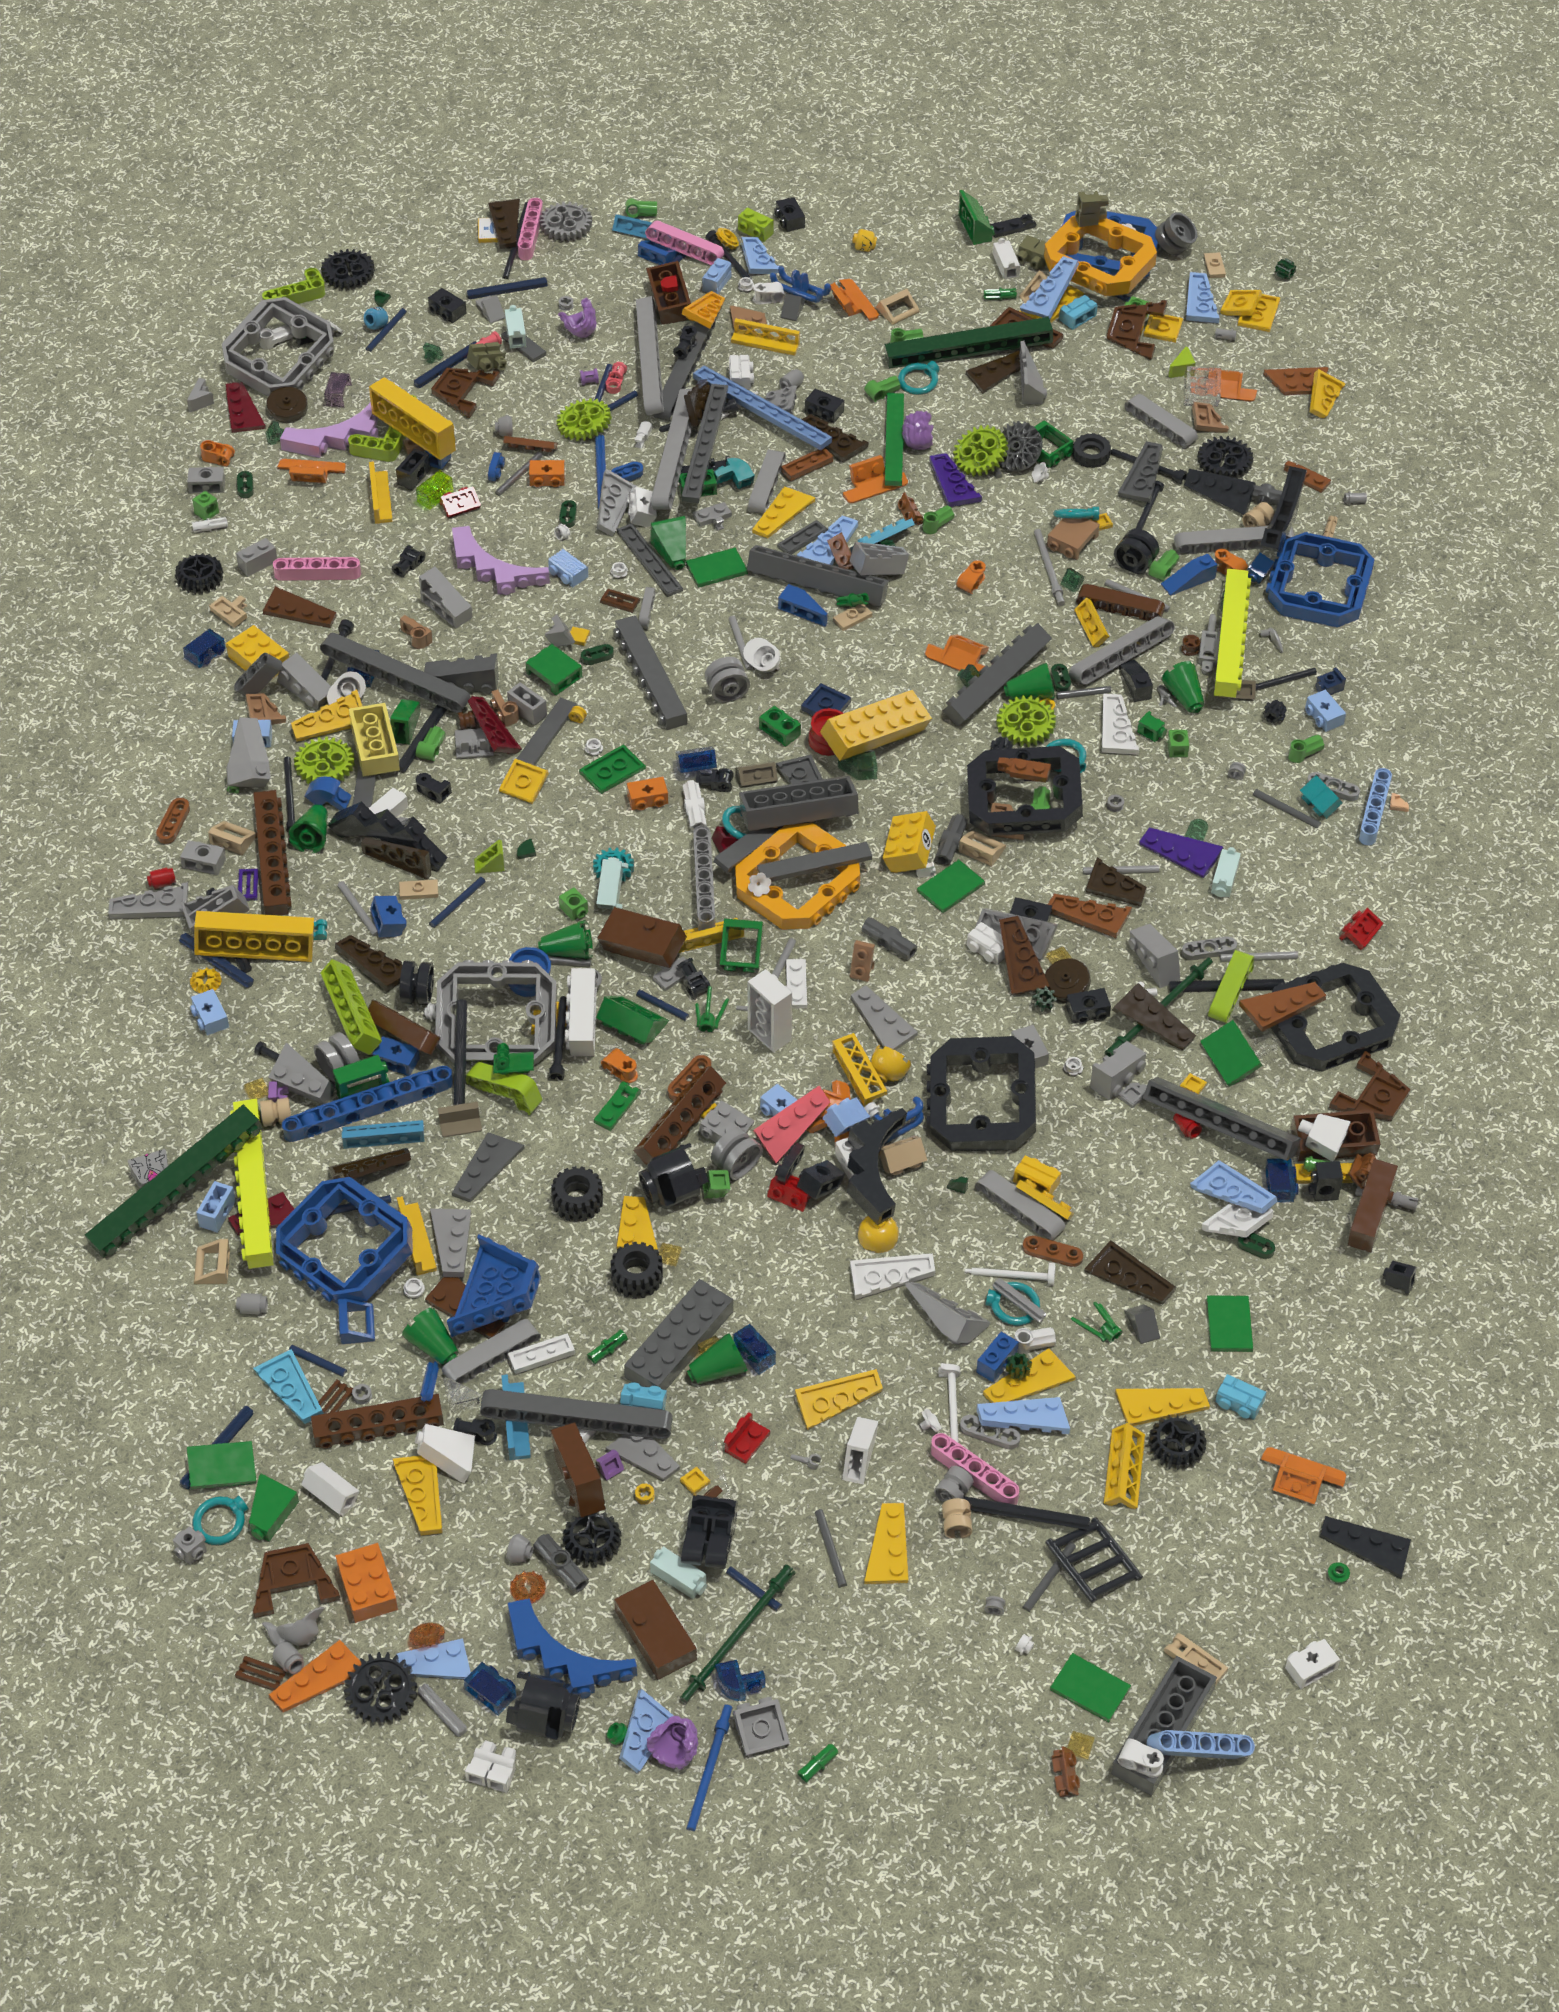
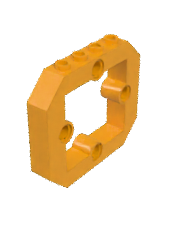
M1072 216L1045 243L1044 258L1049 272L1063 256L1070 258L1066 254L1074 255L1078 253L1080 239L1086 233L1107 241L1111 249L1123 248L1135 253L1133 257L1124 256L1121 258L1119 272L1115 276L1091 267L1088 262L1078 261L1079 265L1071 281L1104 296L1129 294L1156 265L1157 251L1150 236L1107 218L1099 220L1098 225L1079 227L1075 216Z
M814 823L784 825L735 866L737 899L782 930L809 929L813 925H818L823 916L831 914L837 904L844 903L851 892L855 893L860 887V865L855 863L835 868L841 873L829 884L821 885L818 893L799 909L783 900V890L778 886H769V893L762 894L760 897L755 896L753 892L748 890L750 877L758 874L757 865L780 861V857L796 843H799L812 853L846 846Z

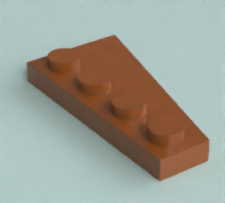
M1053 894L1048 905H1052V914L1117 938L1132 911V907L1129 906L1120 908L1112 903L1107 905L1097 904L1094 900L1080 901L1077 897Z
M1313 982L1239 1001V1006L1263 1032L1325 1001L1327 995Z

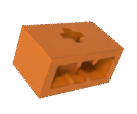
M530 460V486H565L564 460Z
M664 777L627 783V795L632 810H644L648 807H662L668 804V791Z

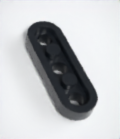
M796 1143L795 1146L792 1145L790 1147L788 1155H785L782 1165L779 1164L775 1173V1176H778L777 1181L787 1183L804 1154L805 1145Z

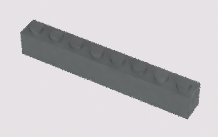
M755 545L749 551L747 570L752 571L753 574H764L771 579H782L790 584H801L805 588L819 589L823 593H834L838 597L848 596L850 593H867L869 596L868 603L871 606H881L886 600L889 580L870 575H860L852 570Z
M636 615L616 620V628L613 629L616 639H620V647L622 651H626L628 663L633 664L632 669L634 675L639 676L641 688L646 689V698L652 701V709L654 713H658L660 725H664L666 730L687 725V712Z
M1036 623L1033 627L1031 625L1027 626L1022 631L1024 633L1022 637L1018 635L1011 641L1013 643L1011 647L1008 644L1000 651L1002 653L1000 657L996 655L990 661L991 666H984L979 671L981 674L979 677L975 675L968 681V687L964 685L957 692L958 696L956 698L952 696L946 702L947 707L942 711L955 725L959 726L1052 639L1039 623Z
M1156 1077L1148 1081L1143 1099L1286 1161L1295 1157L1301 1141L1300 1137L1162 1078Z

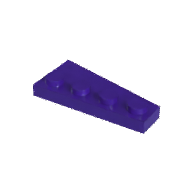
M947 453L931 455L929 457L930 464L948 506L954 507L982 502L980 493H976L975 487L967 482L966 476L958 471L956 464Z

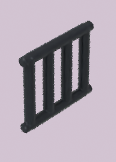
M1097 1517L1090 1521L1088 1530L1077 1529L1055 1540L1050 1538L1045 1541L1049 1550L1091 1603H1094L1097 1597L1134 1579L1138 1581L1143 1578L1137 1567ZM1095 1530L1103 1538V1540L1067 1557L1059 1548ZM1107 1547H1110L1116 1555L1081 1573H1078L1072 1565ZM1120 1563L1128 1570V1573L1093 1590L1085 1582V1580Z

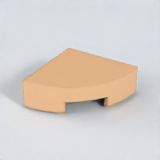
M1392 793L1390 810L1408 812V803L1400 798V795Z

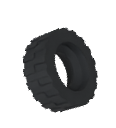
M1095 433L1081 435L1079 438L1077 437L1076 441H1074L1073 459L1079 465L1095 468L1101 467L1109 461L1111 445L1105 437ZM1086 447H1095L1100 450V453L1087 454L1083 450Z

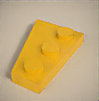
M1319 369L1314 372L1309 412L1319 418L1327 417L1334 405V401L1340 395V391L1346 383Z
M624 1196L617 1249L619 1247L624 1248V1244L627 1243L632 1245V1242H637V1244L644 1242L646 1246L652 1245L654 1250H658L645 1198Z

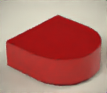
M676 275L665 277L661 280L663 291H679Z

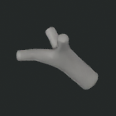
M1159 685L1157 687L1161 695L1159 705L1162 706L1164 701H1167L1172 706L1177 707L1178 705L1170 698V694L1167 693L1165 687Z

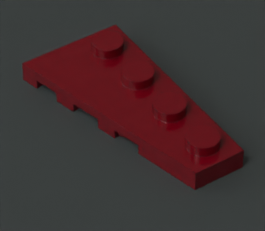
M243 382L225 384L232 433L266 429V425Z
M471 696L468 703L493 751L507 754L519 753L522 748L484 697Z

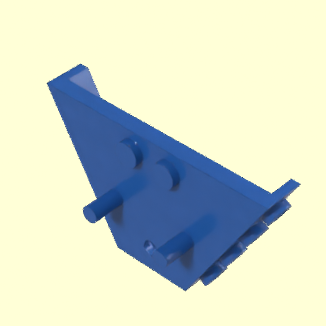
M478 1234L477 1238L480 1247L456 1315L447 1320L451 1337L500 1319L502 1322H508L510 1315L531 1308L541 1280L538 1264L534 1260H529L520 1253L514 1252L506 1246Z

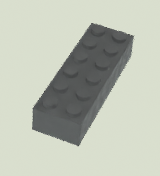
M849 775L739 792L740 812L748 831L859 814L858 793Z
M699 1279L624 1364L625 1378L632 1383H638L642 1387L658 1386L661 1390H667L734 1312L733 1298Z
M1176 1656L1127 1739H1134L1147 1745L1148 1737L1154 1733L1165 1730L1190 1731L1213 1693L1217 1677ZM1123 1745L1113 1761L1111 1774L1152 1796L1175 1756L1163 1755L1164 1761L1161 1775L1151 1778L1137 1771L1127 1769L1118 1763Z

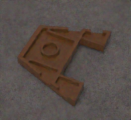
M1161 300L1159 303L1147 302L1145 305L1138 306L1133 304L1115 307L1107 339L1152 360L1156 348L1155 344L1140 342L1147 314L1164 317L1168 304L1167 300Z
M446 368L431 388L433 395L470 418L477 409V405L474 402L464 400V398L476 382L493 386L500 375L498 371L485 373L484 370L468 372V369Z
M1365 1051L1357 1062L1356 1068L1373 1077L1357 1100L1338 1091L1330 1102L1329 1108L1338 1111L1373 1109L1375 1118L1392 1121L1410 1094V1088L1394 1074L1390 1075L1383 1069V1065L1379 1061L1375 1062L1371 1058V1054Z
M309 1543L264 1553L260 1583L253 1609L254 1618L274 1614L271 1594L317 1584L321 1604L340 1600L338 1590L332 1584V1580L324 1571L322 1564Z

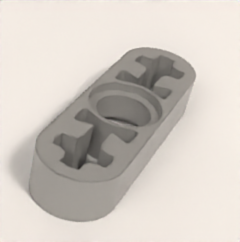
M653 587L645 588L639 616V623L643 629H648L650 623V610L653 609L656 592Z
M1313 772L1308 775L1307 783L1317 775L1323 782H1326L1327 786H1337L1338 789L1331 790L1338 798L1347 801H1355L1359 798L1360 789L1357 785L1319 772Z
M1227 936L1188 942L1182 947V956L1187 960H1198L1207 957H1218L1220 954H1233L1237 948V941ZM1210 946L1214 948V951L1208 952L1204 948Z
M966 1415L961 1419L960 1430L967 1436L1006 1449H1015L1020 1444V1434L1013 1428L981 1426V1431L978 1432V1428L981 1425L979 1417ZM972 1422L973 1426H971V1428H967V1424ZM986 1429H993L996 1434L994 1436H987L984 1431ZM1000 1432H1003L1001 1439H998ZM1013 1436L1014 1440L1008 1442L1007 1438Z

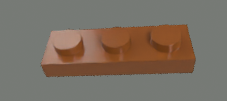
M504 436L503 443H508V447L518 448V445H525V449L535 450V447L542 448L541 451L552 452V449H557L558 445L557 442Z
M826 448L822 450L817 449L781 466V472L790 481H793L833 462V455Z

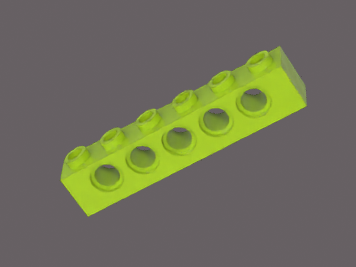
M331 959L320 974L349 1041L355 1049L370 1055L382 1042L350 967Z

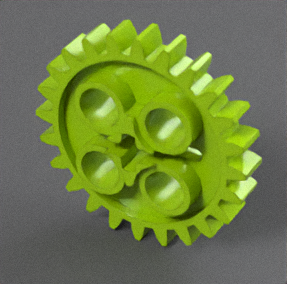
M584 398L582 402L576 400V404L570 403V407L565 406V410H560L561 415H557L558 419L556 420L558 430L565 438L569 437L570 440L576 438V441L582 438L585 441L586 437L592 439V435L598 436V432L604 433L603 428L608 429L607 424H611L612 416L610 408L603 401L599 402L598 399L592 401V398L586 401Z
M980 425L978 430L976 427H973L972 432L967 430L968 434H962L963 439L957 440L959 445H954L956 450L953 451L955 456L953 459L957 467L961 471H965L967 475L971 473L973 477L976 473L981 476L982 472L988 475V470L994 472V466L1000 467L999 462H1004L1003 457L1007 456L1006 451L1009 448L1007 447L1006 437L1001 433L1000 429L996 430L995 426L990 428L987 425L984 429Z
M1023 695L1021 700L1015 697L1014 702L1009 699L1008 705L1003 703V709L999 708V714H997L996 726L998 727V733H1001L1002 737H1007L1009 741L1013 740V745L1019 742L1020 747L1024 743H1027L1028 747H1030L1031 743L1037 746V741L1044 743V738L1049 739L1050 734L1054 733L1056 715H1054V710H1051V705H1046L1045 700L1039 702V697L1032 700L1031 695L1029 699H1026Z
M327 736L324 740L318 737L316 742L311 739V744L305 742V748L299 747V752L295 753V771L297 776L301 777V780L306 779L307 784L322 776L344 781V776H350L349 771H353V766H355L352 748H348L347 743L342 744L341 739L336 742L335 737L331 740H328Z

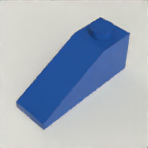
M1205 554L1191 560L1162 582L1161 585L1170 596L1215 579L1218 564L1209 554Z
M788 584L778 597V609L826 627L828 613L805 590Z

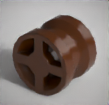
M1186 635L1183 638L1181 649L1185 655L1195 656L1199 653V637L1196 635Z
M472 710L468 711V713L458 712L461 730H465L468 727L471 729L476 728Z

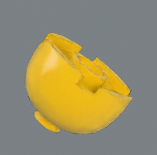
M878 1045L871 1057V1063L882 1082H887V1080L891 1082L899 1081L906 1075L912 1065L909 1060L907 1063L903 1060L904 1055L887 1046L880 1049V1045Z
M869 1216L862 1220L858 1229V1240L864 1249L874 1251L875 1253H884L895 1247L899 1237L897 1223L892 1217L879 1225Z

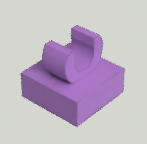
M277 1081L269 1082V1100L276 1102L277 1099L288 1097L287 1095L282 1096L283 1094H289L288 1087L282 1086L279 1088Z
M614 1449L596 1459L605 1480L625 1470L618 1452Z

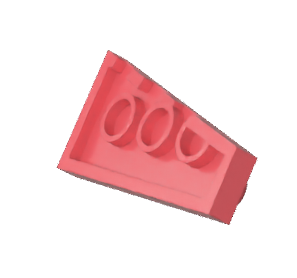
M817 1086L752 1130L775 1164L827 1107L830 1101L821 1087Z

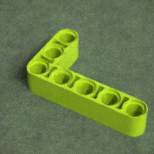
M389 426L384 439L353 434L348 438L349 452L351 455L393 462L397 459L403 447V439L407 437Z

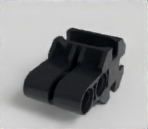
M693 1495L692 1508L689 1511L687 1531L682 1548L681 1563L701 1566L703 1556L706 1555L705 1567L726 1568L736 1528L738 1500Z

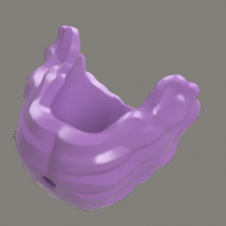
M587 297L581 301L583 311L567 316L564 312L558 313L561 321L564 322L565 328L580 338L590 336L595 332L597 325L596 311Z
M916 411L914 414L910 413L908 416H905L902 435L906 445L914 450H926L933 445V435L931 434L933 425L928 424L931 420V414L927 411Z
M672 1716L663 1724L658 1725L655 1731L651 1732L650 1737L647 1738L648 1751L652 1753V1756L660 1764H665L672 1769L676 1767L683 1769L697 1755V1728L688 1718L682 1719L679 1716Z

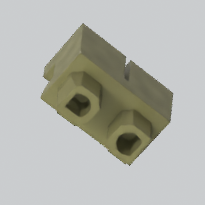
M1085 191L1078 192L1075 218L1079 227L1098 225L1099 220L1107 218L1106 208H1101L1109 204L1107 195H1099L1098 191L1087 195Z
M1027 235L1019 245L1018 262L1024 264L1028 261L1030 262V267L1035 270L1040 266L1045 267L1044 250L1046 242H1040V239Z
M498 342L469 345L467 360L476 370L483 369L484 372L490 371L492 368L505 370L507 364L505 360L506 352L500 351L501 345Z

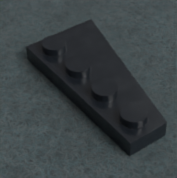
M1189 469L1184 485L1244 515L1249 510L1256 483Z
M1325 1516L1320 1538L1343 1550H1348L1357 1557L1375 1564L1376 1567L1402 1579L1411 1539Z

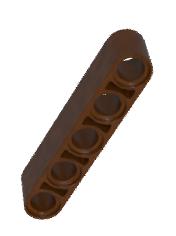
M1083 584L1076 599L1078 605L1085 598H1088L1092 601L1095 609L1099 608L1111 613L1117 612L1124 616H1134L1146 621H1150L1155 617H1162L1165 610V604L1160 600L1091 584Z
M372 999L368 1010L374 1024L429 1055L433 1054L441 1038L440 1036Z

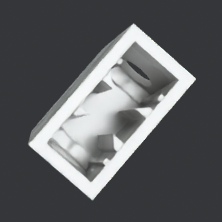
M1318 1114L1314 1124L1302 1119L1298 1131L1308 1134L1305 1144L1308 1148L1330 1161H1335L1347 1134L1350 1121Z

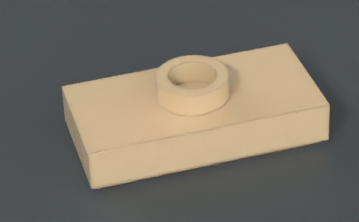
M1220 252L1204 253V261L1209 278L1226 277Z
M857 605L834 616L833 621L845 631L872 617V612L865 605Z
M438 879L399 882L400 900L438 898Z

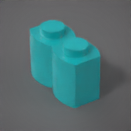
M1317 775L1300 790L1303 794L1301 798L1308 805L1312 803L1315 806L1312 809L1319 817L1324 815L1327 819L1343 804L1337 795Z

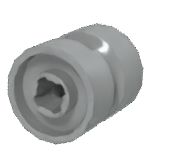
M951 1466L944 1475V1479L934 1489L935 1496L942 1502L954 1498L963 1499L964 1494L974 1484V1480L965 1469L959 1466Z

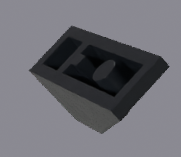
M1136 660L1126 661L1119 665L1133 701L1139 702L1152 699L1153 684L1148 672Z

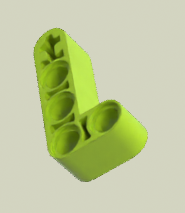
M308 268L304 271L305 281L264 291L262 293V300L286 297L297 304L320 299L326 294L324 280L318 269Z
M1239 950L1234 951L1209 1009L1208 1017L1224 1023L1228 1022L1244 983L1248 979L1249 973L1253 971V955Z
M476 1062L466 1074L467 1084L482 1091L513 1099L518 1110L529 1113V1116L542 1102V1097L535 1081L527 1075L517 1072H510L505 1075L493 1074V1066L482 1062Z

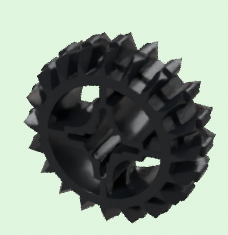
M196 553L194 556L189 554L188 558L183 557V560L178 562V566L175 569V579L182 590H186L188 593L193 590L195 595L197 591H200L203 595L204 590L209 593L210 588L216 590V585H220V582L223 581L224 572L220 560H217L216 556L212 557L210 554L205 555L204 553L198 555Z
M1168 1414L1166 1420L1160 1418L1159 1422L1153 1425V1429L1149 1433L1148 1444L1150 1446V1453H1154L1155 1460L1160 1459L1161 1465L1168 1462L1169 1469L1172 1467V1464L1176 1465L1177 1470L1180 1469L1182 1464L1185 1469L1189 1467V1463L1194 1466L1197 1461L1202 1459V1455L1206 1451L1207 1440L1205 1438V1431L1201 1430L1200 1424L1195 1425L1194 1419L1188 1421L1186 1415L1183 1418H1179L1178 1414H1176L1175 1418H1172ZM1170 1432V1435L1166 1436L1165 1439H1160L1165 1433ZM1190 1444H1195L1190 1450H1185Z
M606 1511L602 1514L597 1512L584 1517H580L578 1513V1518L572 1516L571 1522H567L562 1540L565 1550L570 1554L571 1560L576 1558L578 1564L585 1560L586 1566L589 1565L590 1561H593V1564L597 1566L598 1560H601L605 1565L606 1557L612 1560L613 1553H618L622 1533L618 1522H615L613 1516L608 1517ZM590 1532H592V1535L594 1536V1543H592V1539L590 1538Z

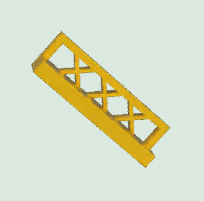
M735 318L731 343L795 356L800 345V331ZM739 325L745 326L747 330L739 329ZM754 329H760L763 333H757ZM771 332H776L779 336L775 337ZM787 335L795 336V340H790Z
M374 461L369 462L375 524L393 522L388 472H375Z
M724 921L715 923L713 928L701 931L698 930V927L685 930L687 938L679 953L722 943ZM729 929L728 941L744 937V930Z
M854 1033L832 1041L833 1053L864 1107L873 1102L874 1099L887 1095V1089ZM853 1041V1050L845 1048L843 1044ZM854 1055L862 1057L861 1064L852 1061ZM861 1071L870 1072V1078L862 1077L860 1075ZM870 1084L878 1086L880 1090L871 1093L869 1091Z
M403 1196L397 1197L398 1211L407 1217L412 1226L413 1253L411 1257L417 1276L437 1271L418 1202L405 1205Z
M1129 1423L1112 1429L1104 1504L1113 1506L1121 1502L1131 1509L1138 1508L1145 1434ZM1132 1435L1137 1437V1445H1135ZM1131 1452L1135 1458V1464L1130 1457ZM1129 1470H1130L1131 1475H1132V1477H1133V1482H1131V1480H1130V1478H1129V1475H1128ZM1127 1489L1131 1495V1500L1126 1497Z

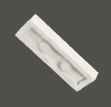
M786 959L787 986L792 991V1009L807 1008L806 959Z
M567 1333L508 1353V1358L514 1373L518 1374L575 1355V1349Z

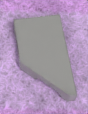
M1130 1083L1118 1094V1098L1131 1108H1134L1143 1100L1147 1085Z

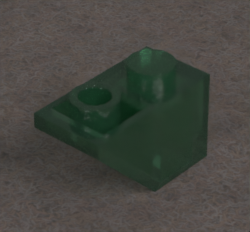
M875 751L863 752L841 761L838 759V768L857 780L877 779L878 767Z

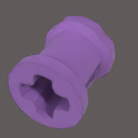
M597 368L585 372L580 370L582 386L585 383H599Z

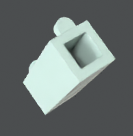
M511 305L510 309L505 310L510 349L526 347L522 309H516L515 305Z
M1233 847L1228 848V850L1222 849L1211 890V893L1218 897L1230 898L1241 853L1235 852L1236 850Z
M609 857L608 860L603 859L597 897L598 908L613 909L616 907L622 909L623 907L622 904L618 903L623 868L627 869L628 864L622 863L618 858Z
M664 1546L661 1550L658 1549L655 1552L654 1558L650 1562L651 1573L692 1599L697 1594L701 1595L705 1591L707 1584L704 1572L691 1564L681 1563V1557Z

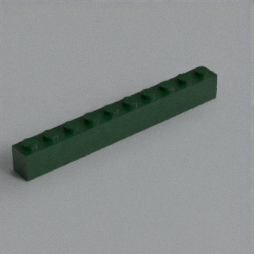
M1049 317L887 343L884 344L885 357L890 369L906 367L914 363L927 364L930 361L939 362L1020 348L1021 341H1024L1027 347L1053 343V328Z
M244 1104L241 1105L85 1234L88 1243L102 1258L113 1255L119 1246L130 1241L136 1232L147 1227L149 1222L156 1216H160L171 1203L177 1202L181 1195L187 1190L193 1189L199 1180L210 1175L217 1165L224 1163L234 1151L240 1150L246 1141L257 1136L262 1129L259 1119Z

